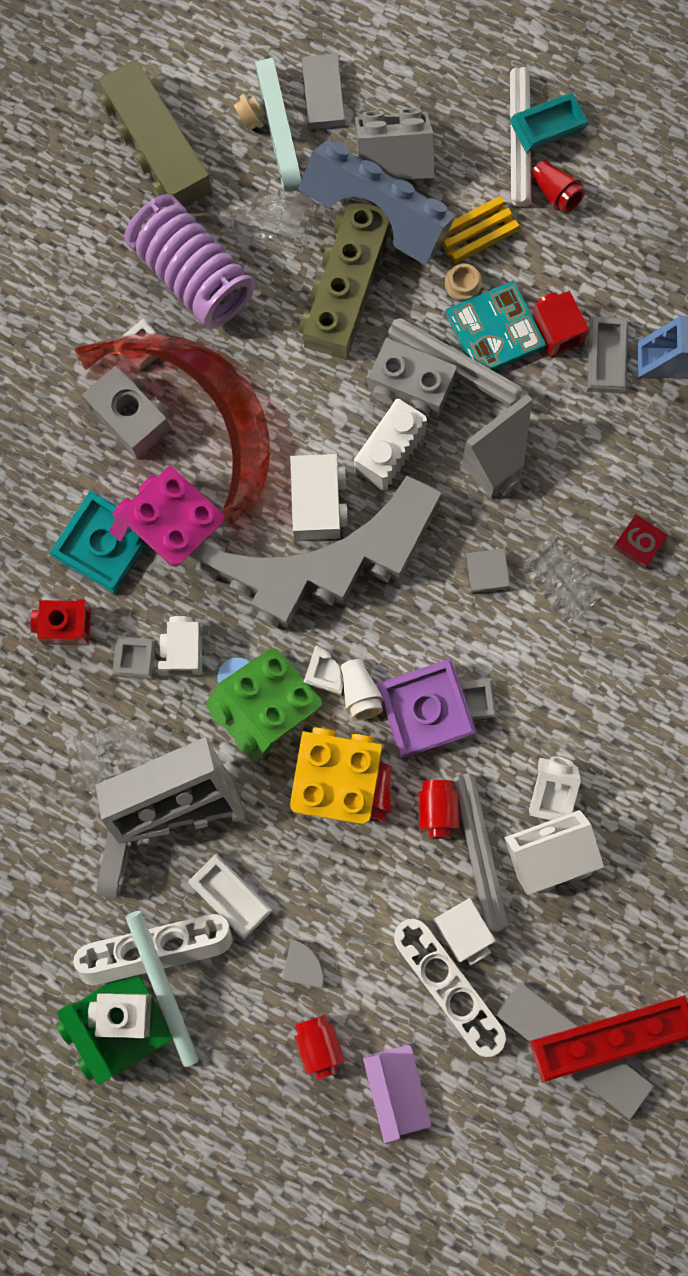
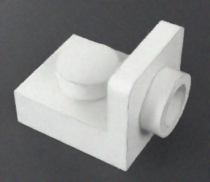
M554 756L550 760L539 758V774L529 807L530 816L553 820L572 813L581 783L578 767L570 760Z

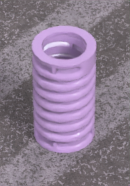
M165 194L152 199L135 214L128 224L124 234L125 243L131 250L137 252L138 257L143 262H146L150 270L155 272L162 282H165L168 289L174 292L180 301L184 302L187 309L193 312L194 316L206 329L212 330L226 324L243 309L253 295L256 284L251 276L244 275L243 268L239 264H234L232 256L229 253H224L223 247L215 243L213 236L206 233L204 227L196 223L195 218L191 214H187L185 207L173 195ZM153 213L154 215L146 222L139 233L141 225ZM240 287L239 290L236 292V294H235L231 299H229L227 302H225V303L222 304V305L220 304V303H221L224 299H226L236 288Z

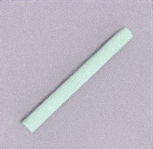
M132 912L125 917L183 1066H192L199 1059L142 912Z

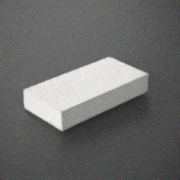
M217 853L188 881L244 940L273 912Z

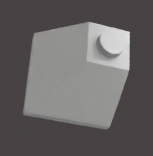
M528 394L466 441L462 465L490 498H493L499 492L503 496L507 495L521 482L518 477L521 476L524 466L533 400Z

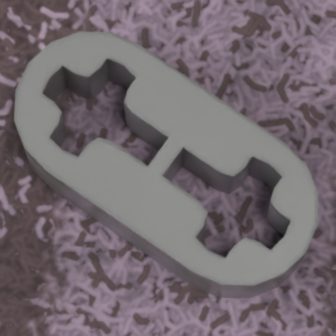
M108 831L100 867L97 895L118 899L124 883L132 841L118 844L110 831Z

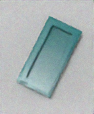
M573 92L518 112L509 120L526 153L576 134L589 125Z

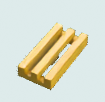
M502 196L453 221L442 246L454 265L519 231V224L516 220L512 219L510 209L504 206L505 201ZM498 211L497 214H495V215H493V216H491V217H489V218H487V219L481 221L480 223H478V224H476V225H474V226H472V227H470V228H468V229H466V230L460 232L459 234H457V235H455V236H453V237H451V238L448 239V236H450V235H452V234H454V233H456V232H458V231H460V230L466 228L467 226H469V225H471V224H473V223H475V222H477V221H479V220H481V219L487 217L488 215H490V214H492V213ZM502 221L506 224L457 251L454 249L455 246L479 235Z

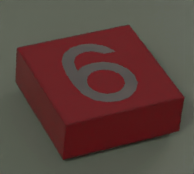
M635 514L614 544L613 549L645 569L668 534Z

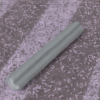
M402 318L395 319L388 331L391 339L456 365L457 377L507 406H512L519 400L522 388Z
M472 773L461 774L454 777V788L458 791L459 810L484 921L490 932L505 930L508 928V921L475 776Z

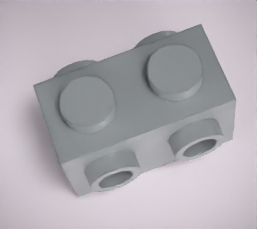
M386 338L369 374L368 391L372 392L373 397L383 403L393 404L396 399H400L424 414L426 418L431 416L438 419L455 382L457 366Z

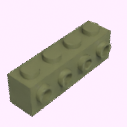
M349 199L345 212H338L334 225V233L337 236L334 245H327L322 260V266L326 267L322 279L316 277L312 287L310 299L314 300L311 312L305 311L300 322L299 333L303 334L304 348L344 360L348 359L392 229L388 217L380 207Z

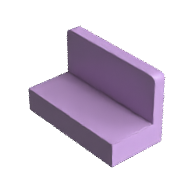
M405 1045L363 1056L384 1143L398 1140L400 1135L429 1128L431 1121L411 1046Z

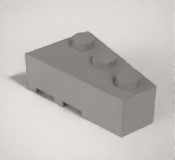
M207 737L95 785L101 820L118 844L170 834L169 828L194 824L195 829L208 827L207 821L232 816L233 822L246 820L237 786Z

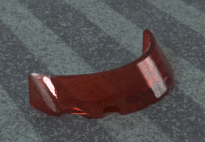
M159 333L129 334L75 348L79 363L85 370L89 369L105 355L111 353H118L127 360L141 358L149 354L177 366L190 375L216 404L230 438L232 478L228 497L222 510L224 522L231 527L259 502L264 490L270 459L267 421L255 392L247 380L236 373L231 363L199 343L182 337Z

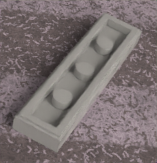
M521 982L517 984L495 1014L529 1042L578 1027ZM621 1060L571 1074L629 1120L654 1087V1085Z

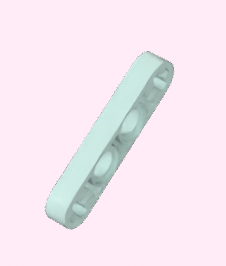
M273 58L255 61L258 83L284 193L298 191L301 176Z

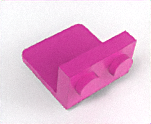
M169 465L157 477L152 474L139 487L138 492L140 493L132 500L126 498L117 506L112 513L115 520L109 532L121 542L131 531H134L169 565L177 567L221 526L224 521V515L177 470Z

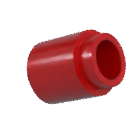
M423 781L422 791L418 792L419 830L428 832V839L452 838V831L460 830L458 791L454 790V781Z
M326 1014L296 1024L297 1035L294 1036L306 1075L314 1073L316 1080L339 1073L338 1064L344 1062L345 1059L333 1023H328Z

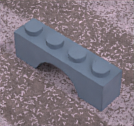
M330 140L325 141L313 150L298 187L299 191L328 208H331L341 199L348 197H360L375 203L383 210L391 223L394 238L393 246L424 265L439 252L456 217V214L447 210L446 205L441 201L432 198L428 199L415 191L410 183L394 179L384 173L378 164L362 160L350 153L349 148L344 144Z

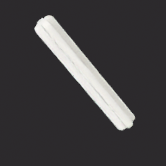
M525 67L513 68L510 72V118L514 114L530 108V71ZM511 126V203L515 207H526L531 204V151L527 153L524 151Z

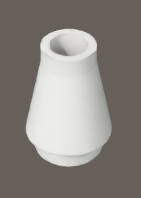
M354 659L342 664L346 712L351 713L352 719L356 721L370 719L383 711L381 703L384 699L365 668L363 660Z

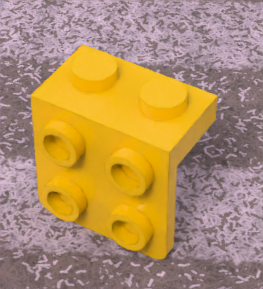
M313 728L312 733L302 731L290 801L291 810L298 814L358 824L367 823L371 817L382 744H376V738L360 734H352L351 739L336 737V731L324 728Z

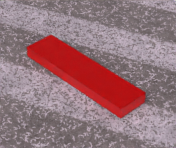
M684 995L531 1040L529 1043L541 1082L544 1083L687 1040L688 1002Z

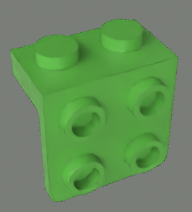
M270 648L219 682L205 706L209 709L212 718L218 724L223 725L235 739L239 750L248 755L256 764L270 752L279 738L317 712L322 706V700L309 684L304 683L302 676L276 648Z

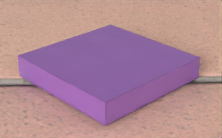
M449 658L377 684L379 692L384 699L383 705L401 759H406L477 735L453 659Z

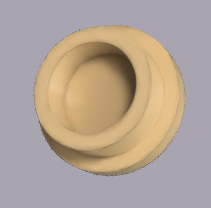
M245 93L239 96L240 101L234 104L238 115L249 131L256 126L259 129L262 128L264 123L261 118L266 116L264 109L255 96L249 99Z
M463 263L452 267L445 277L447 293L458 301H466L477 296L482 287L480 272L470 264Z

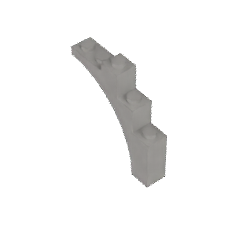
M406 476L391 500L368 523L344 539L316 551L288 557L254 558L225 553L201 544L189 557L192 564L196 566L194 571L202 577L211 581H215L216 577H219L230 583L228 587L230 590L245 598H249L251 594L255 595L251 606L253 612L257 613L256 619L259 622L273 629H276L278 625L288 629L309 589L313 590V597L327 605L332 606L334 601L344 605L364 565L369 567L368 572L381 581L389 582L391 578L399 582L440 504L442 492Z

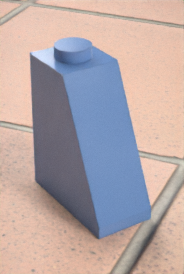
M681 315L637 342L638 378H688V316Z

